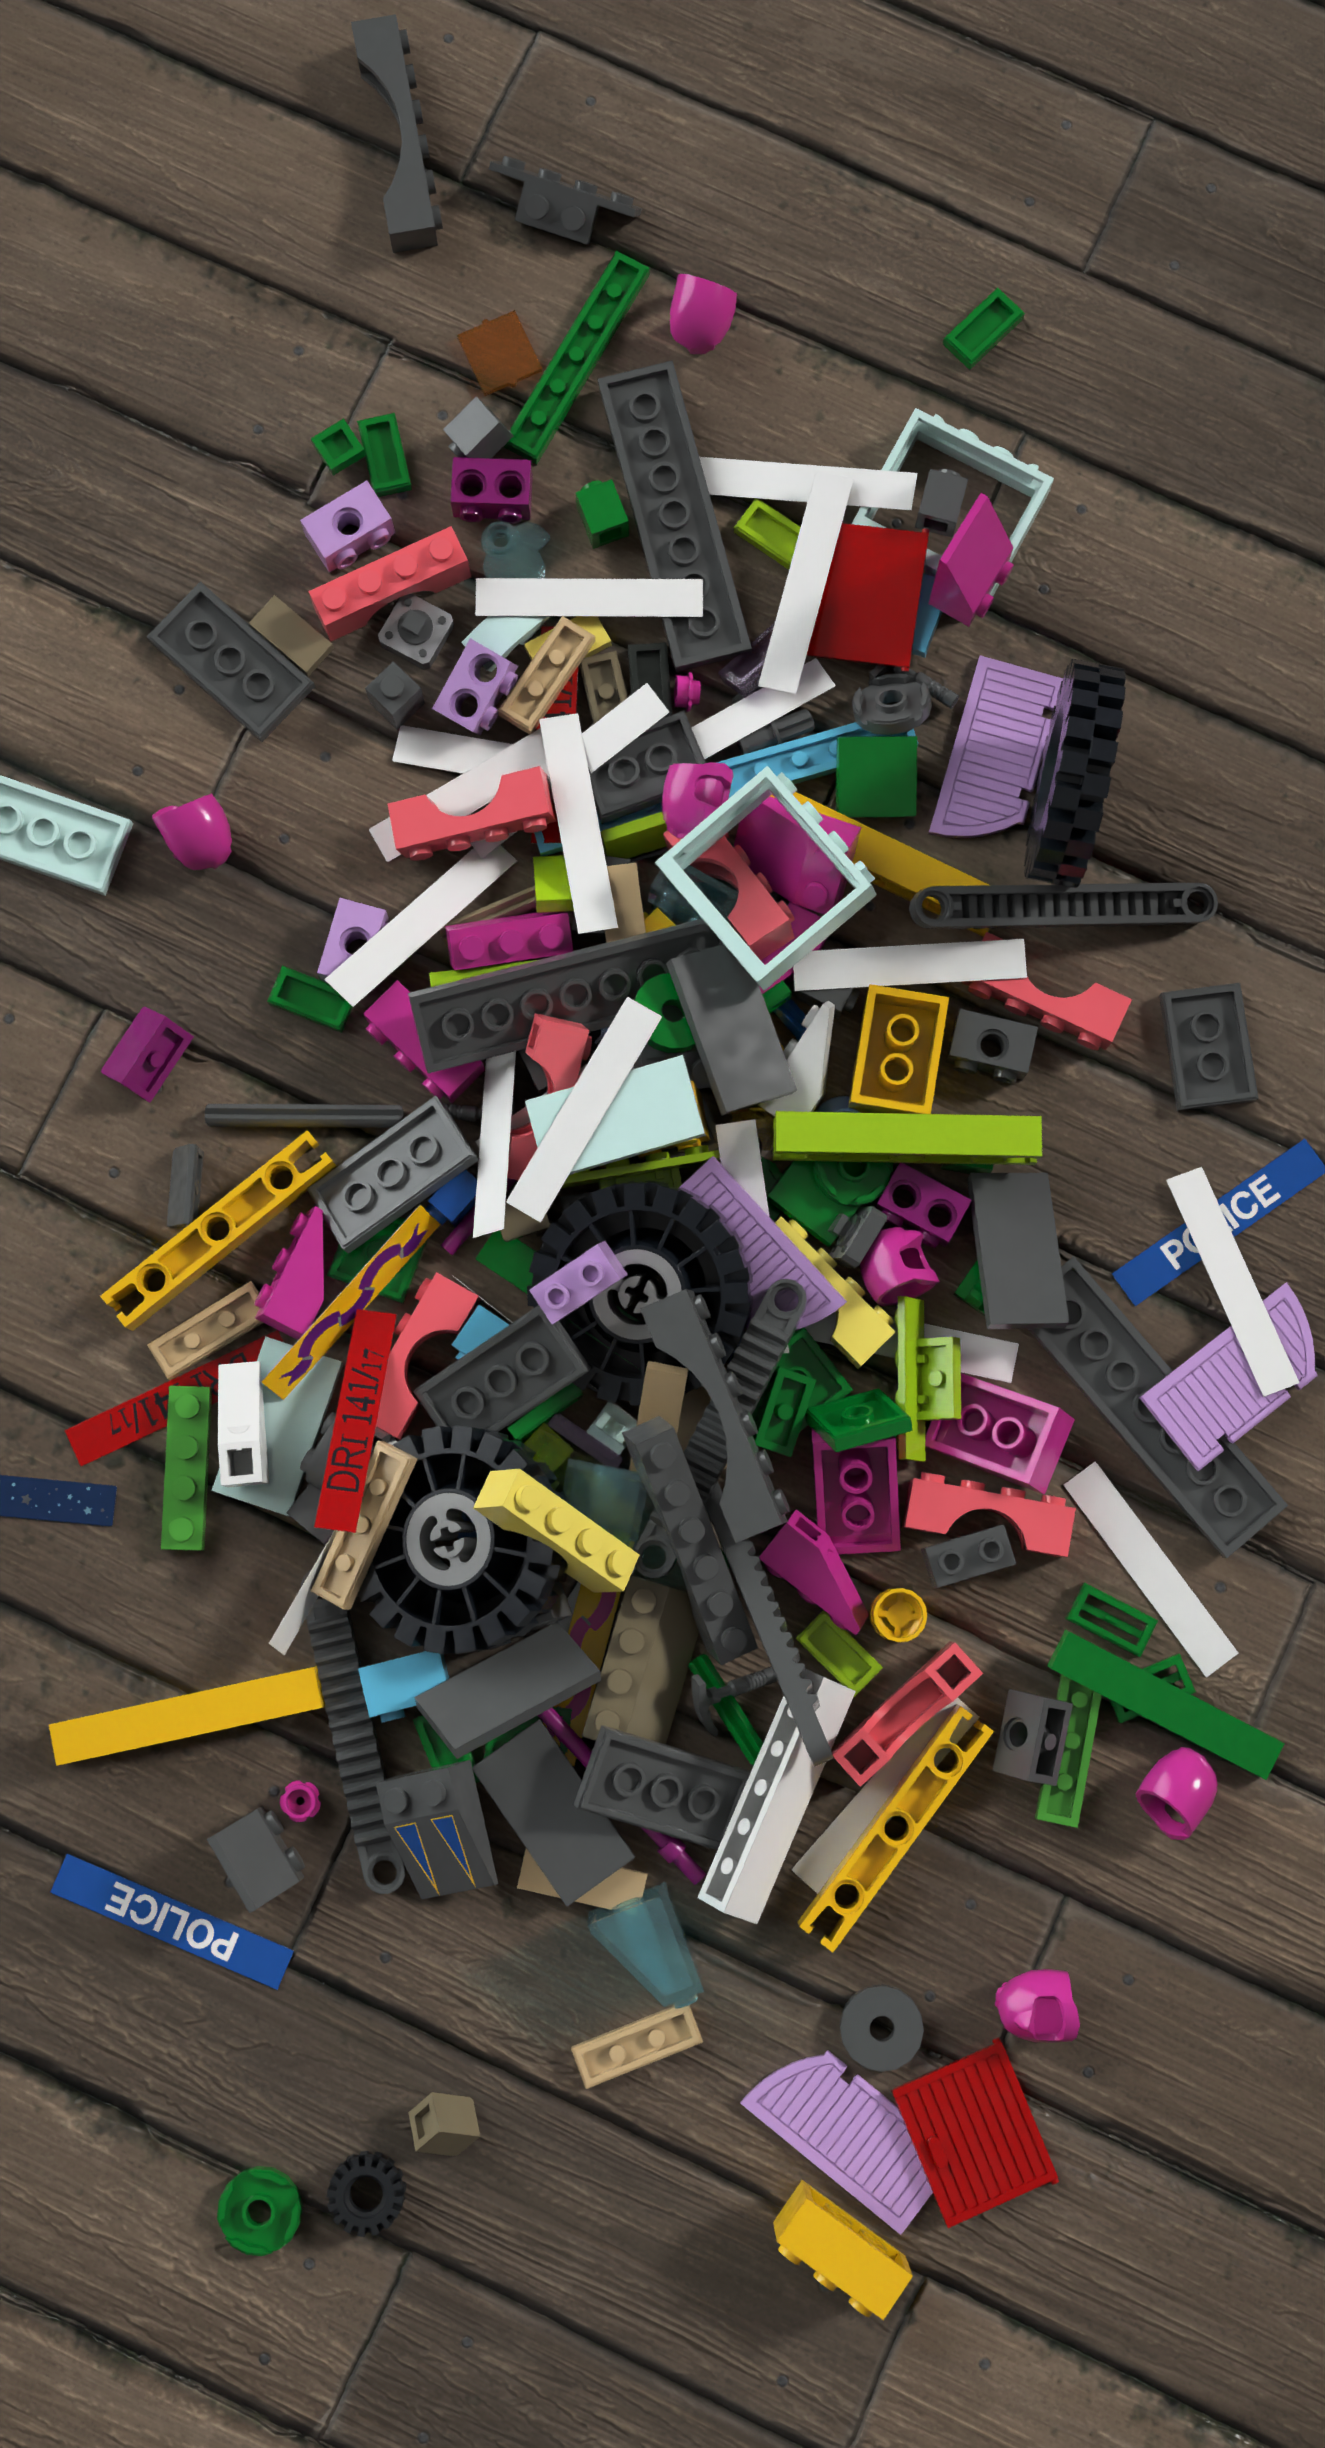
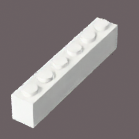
M806 1669L807 1676L804 1679L811 1680L814 1690L811 1694H817L820 1707L815 1713L829 1747L832 1749L856 1691ZM784 1696L697 1897L723 1913L755 1924L760 1919L826 1763L813 1766Z

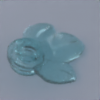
M504 521L489 524L481 536L482 548L486 554L483 563L485 577L545 579V564L538 550L542 549L549 542L550 535L542 527L531 522H525L516 526ZM502 537L507 539L508 543L504 547H497L494 545V541Z

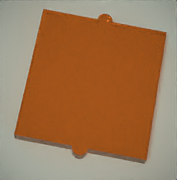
M515 310L491 321L484 319L481 325L457 335V339L484 396L508 386L514 388L517 386V382L542 372L540 362Z

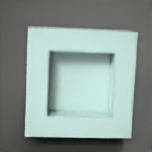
M608 1401L585 1434L619 1458L627 1447L622 1432L636 1427L637 1421L615 1404Z

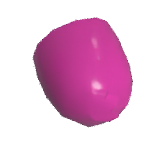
M679 274L670 307V332L673 339L688 349L690 354L702 355L714 350L715 346L722 341L730 328L736 309L737 293L725 286L700 277Z
M713 762L670 765L663 787L661 803L663 820L667 824V830L676 838L683 839L729 798L734 776L733 770L725 763Z
M212 793L179 807L168 806L162 808L152 815V819L168 848L173 853V857L189 869L203 870L212 868L215 870L226 862L232 852L230 847L232 838L228 820L223 808Z
M901 1227L881 1229L861 1261L860 1271L866 1289L880 1306L898 1304V1296L916 1298L940 1282L935 1271L930 1268L922 1251L923 1233L916 1230H904Z
M1180 1747L1178 1750H1173L1158 1760L1145 1776L1135 1794L1140 1806L1152 1818L1159 1830L1171 1840H1185L1192 1835L1212 1806L1217 1793V1776L1203 1755L1190 1748ZM1166 1803L1182 1817L1185 1823L1177 1822L1165 1811Z
M1053 1969L1030 1970L1003 1983L998 1988L995 2006L998 2009L1003 2027L1011 2034L1020 2039L1047 2043L1069 2042L1077 2038L1080 2021L1078 2009L1072 1999L1071 1983L1067 1971Z

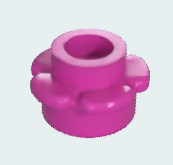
M688 672V676L676 675L674 707L685 708L686 712L691 710L692 704L699 705L701 684L700 681L693 680L691 672Z
M297 1780L285 1787L286 1792L280 1797V1807L284 1813L289 1815V1819L295 1822H304L307 1817H314L318 1813L321 1802L318 1800L319 1790L314 1784L310 1782L302 1783L300 1780ZM298 1797L304 1798L305 1802L303 1805L297 1803Z

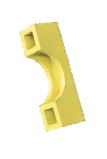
M781 1216L775 1222L776 1225L847 1301L835 1311L836 1324L830 1341L859 1369L894 1335L895 1331L890 1327L894 1323L893 1319L880 1306L877 1305L873 1309L862 1298L866 1293L854 1279L848 1276L844 1280L833 1269L837 1263L824 1249L819 1248L815 1251L805 1241L809 1235L795 1220L791 1219L787 1222Z
M520 1468L490 1471L473 1509L503 1530L526 1535L555 1550L568 1564L565 1573L593 1593L624 1592L640 1554Z

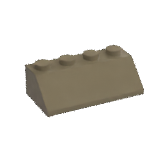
M632 1575L630 1576L602 1667L601 1681L597 1684L582 1737L596 1741L601 1725L666 1744L699 1634L692 1615L691 1603L687 1592Z

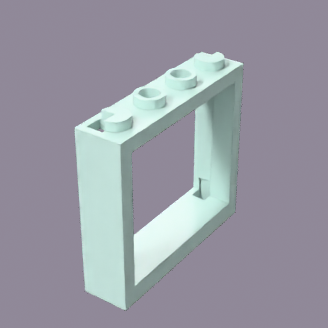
M915 408L881 470L899 472L916 440H919L1031 497L1027 508L1009 539L1013 546L1009 562H1012L1045 502L1054 478L1039 471L1038 465H1027L1015 459L1005 448L999 446L992 447L980 441L973 432L967 429L958 430L946 424L939 415L935 414L933 417ZM860 507L852 522L854 525L886 528L873 521L879 509L874 507ZM927 549L924 574L936 576L941 555ZM998 583L995 584L989 595L993 596L999 586Z
M768 766L655 862L668 880L763 991L877 895L871 884L875 877L868 871L867 867L860 860L855 865L844 854L849 850V847L834 830L828 835L819 825L823 818L809 801L801 805L793 795L797 788L782 772L776 776ZM770 795H773L855 889L776 957L764 965L683 870Z

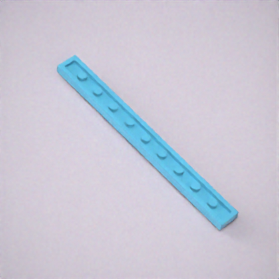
M855 722L716 763H725L733 770L734 776L729 793L730 798L766 766L776 776L782 772L793 784L835 773L837 769V737L916 736L914 729L894 735L874 734L864 730ZM662 804L653 805L601 824L598 817L600 833L602 830L662 812ZM542 831L534 832L540 856H548L563 851L562 843H544Z

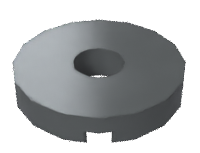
M907 674L877 676L868 681V687L863 690L860 687L855 692L852 700L856 723L866 731L881 735L904 733L920 726L928 718L932 707L928 686L924 682H922V685L915 682V677ZM898 702L893 705H886L887 703Z
M885 1984L872 1985L853 1994L842 2010L839 2024L842 2043L851 2058L864 2068L879 2072L896 2070L911 2061L920 2048L924 2032L921 2013L912 1998L899 1988ZM879 2016L888 2017L893 2022L892 2033L884 2039H877L870 2033L871 2022Z

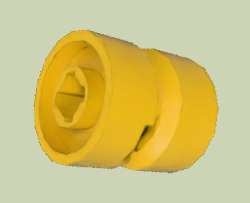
M904 1588L887 1589L878 1594L873 1600L869 1611L870 1623L875 1632L882 1638L893 1642H908L918 1637L925 1628L927 1609L922 1598L915 1592Z

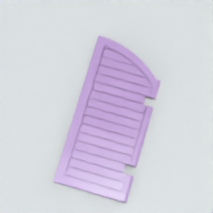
M979 656L928 834L949 838H975L998 833L1017 824L1024 825L1030 802L1019 799L1021 790L1034 791L1043 759L1042 753L1046 736H1049L1051 720L1042 717L1043 710L1045 708L1053 711L1063 678Z
M714 1156L679 1187L699 1195V1200L708 1206L713 1205L726 1217L724 1222L731 1231L736 1230L745 1247L742 1249L746 1262L750 1261L753 1282L750 1283L753 1304L751 1316L746 1323L747 1329L767 1290L773 1283L781 1279H791L798 1282L806 1292L807 1306L796 1329L807 1327L824 1319L847 1302ZM786 1289L778 1292L774 1301L779 1310L787 1312L795 1309L799 1300L795 1292Z
M1286 1282L1266 1297L1263 1303L1298 1378L1299 1383L1294 1386L1297 1390H1301L1318 1376L1315 1372L1314 1345L1304 1310ZM1229 1326L1139 1398L1192 1466L1199 1471L1224 1451L1217 1439L1225 1435L1228 1441L1233 1444L1291 1398L1286 1389L1263 1397L1232 1326Z
M829 2050L822 2055L807 2057L774 2071L750 2090L740 2102L741 2105L900 2235L933 2192L898 2107L858 2074L848 2084L840 2077L847 2068V2065Z

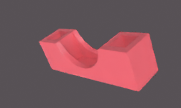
M452 526L308 592L314 609L330 642L366 626L369 619L379 609L402 596L420 591L438 593L471 578L468 559Z
M540 766L501 775L498 791L492 801L484 809L468 816L445 814L426 795L387 804L396 850L404 857L410 858L413 861L428 859L433 856V852L448 849V851L465 850L471 847V842L484 839L487 842L502 841L509 837V833L524 830L526 833L539 832L546 829L547 824L557 822L549 777Z
M669 831L663 833L668 851L681 840ZM727 832L683 871L691 880L717 878L728 882L739 892L737 902L727 917L729 924L756 956L762 960L795 938L791 922L795 919L783 900L776 902L770 895L773 891L761 872L755 875L748 867L751 863L742 847L738 844L733 847L727 840L729 838Z
M986 932L982 941L1003 939ZM1028 977L962 982L969 986L968 991L975 996L987 1000L990 997L998 999L1005 1003L1004 1007L1008 1011L1019 1016H1026L1028 1013L1040 1019V1024L1046 1029L1056 1033H1062L1064 1030L1078 1037V1043L1092 1050H1099V1047L1106 1050L1109 1047L1132 999L1098 983H1094L1089 989L1079 995L1060 998L1040 991L1031 983Z
M535 1013L525 1053L539 1063L543 1069L547 1080V1094L574 1087L581 1076L578 1075L582 1060H587L591 1051L592 1037L588 1036L589 1029L581 1023ZM531 1122L519 1128L511 1129L507 1177L509 1179H520L537 1150Z
M437 1272L432 1280L425 1278L415 1296L419 1303L412 1315L405 1313L395 1330V1334L399 1338L389 1354L376 1427L399 1440L403 1438L421 1406L413 1395L408 1380V1369L413 1354L421 1344L432 1337L442 1334L458 1335L481 1302L478 1295Z
M921 1472L920 1479H910L902 1528L945 1535L952 1524L963 1514L972 1510H987L999 1514L1013 1526L1018 1535L1022 1550L1061 1558L1068 1557L1076 1508L1065 1506V1498L1042 1495L1040 1502L1025 1499L1026 1491L1002 1487L1001 1494L985 1491L986 1484L961 1480L960 1486L944 1484L945 1476Z
M949 1641L831 1750L833 1758L861 1787L893 1757L906 1740L945 1706L952 1703L983 1674L982 1671L955 1642Z

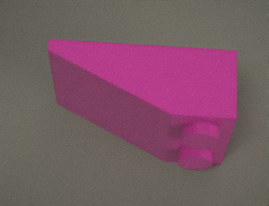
M980 493L940 558L928 603L970 627L976 615L980 618L985 616L994 600V597L989 595L996 583L1001 586L1005 583L1014 567V564L1009 562L1013 546L988 496Z
M769 796L739 822L734 846L738 844L742 847L751 863L748 867L755 875L761 872L773 891L795 905L824 915L840 902L847 879L776 798ZM820 814L823 820L819 825L828 835L834 830L849 847V850L844 854L853 861L862 827Z
M961 1373V1419L931 1421L925 1435V1447L1045 1495L1075 1419L1057 1406Z
M812 1429L817 1526L829 1535L838 1554L901 1551L895 1436L835 1452Z

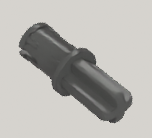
M803 709L772 721L737 741L741 754L744 755L782 744V742L813 731L815 727L812 715L808 710Z

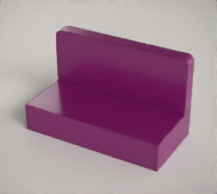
M144 1006L102 1067L101 1073L120 1083L143 1100L151 1103L194 1036L166 1016Z

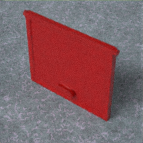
M842 523L806 656L901 667L902 672H909L930 529L923 528L922 532Z
M1000 2037L993 2039V2044L891 2090L947 2228H951L1048 2182H1051L1052 2185L1059 2182L1053 2163Z

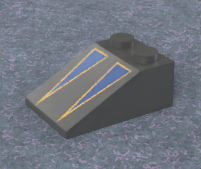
M471 1760L401 1774L375 1783L384 1825L421 1899L498 1884Z

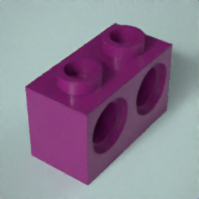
M453 457L451 483L453 517H460L461 520L466 522H479L483 518L499 519L501 522L509 524L519 523L521 520H531L533 479L531 460ZM470 487H477L482 490L473 497L463 494ZM510 488L520 491V494L514 498H507L502 495L505 490Z
M899 1163L875 1208L888 1216L885 1222L892 1227H902L904 1225L912 1230L921 1232L924 1235L922 1243L936 1248L938 1244L946 1247L972 1200L908 1165ZM898 1189L909 1191L913 1196V1205L909 1208L898 1207L892 1199L893 1192ZM933 1208L943 1209L949 1217L948 1225L942 1228L933 1226L928 1219L929 1210Z

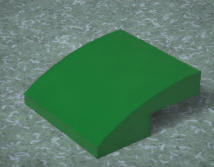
M792 1161L783 1170L766 1195L767 1201L829 1247L838 1237V1235L828 1232L836 1216L844 1214L851 1219L860 1206L839 1205L827 1198L816 1184L812 1171L813 1161ZM859 1162L843 1163L847 1174L853 1177L861 1175L863 1166Z
M776 1367L752 1413L758 1434L753 1435V1438L758 1447L785 1456H792L817 1379L782 1367Z

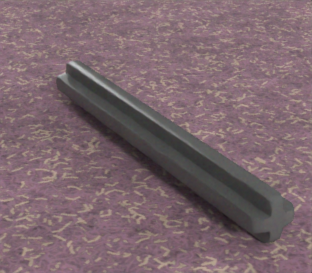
M208 1104L205 1108V1122L210 1127L391 1128L404 1119V1110L400 1105Z

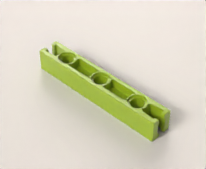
M776 1111L775 1118L773 1119V1160L1036 1165L1037 1159L1042 1157V1116Z

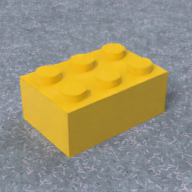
M869 984L865 997L848 1108H853L861 1113L931 1114L949 997Z
M801 2180L773 2222L776 2241L780 2244L778 2251L796 2265L803 2261L815 2270L814 2278L827 2289L834 2292L838 2287L851 2296L848 2302L858 2312L868 2318L874 2313L884 2320L913 2277L906 2256L804 2180Z

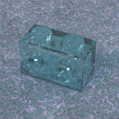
M691 865L685 868L683 871L728 921L727 917L737 902L739 892ZM660 870L649 890L648 902L652 904V908L655 910L658 907L669 919L674 916L685 923L702 919Z

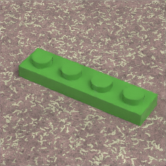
M169 1386L161 1549L204 1550L212 1387Z
M1062 1674L1056 1699L1073 1703L1057 1785L1041 1784L1035 1819L1078 1828L1102 1695Z

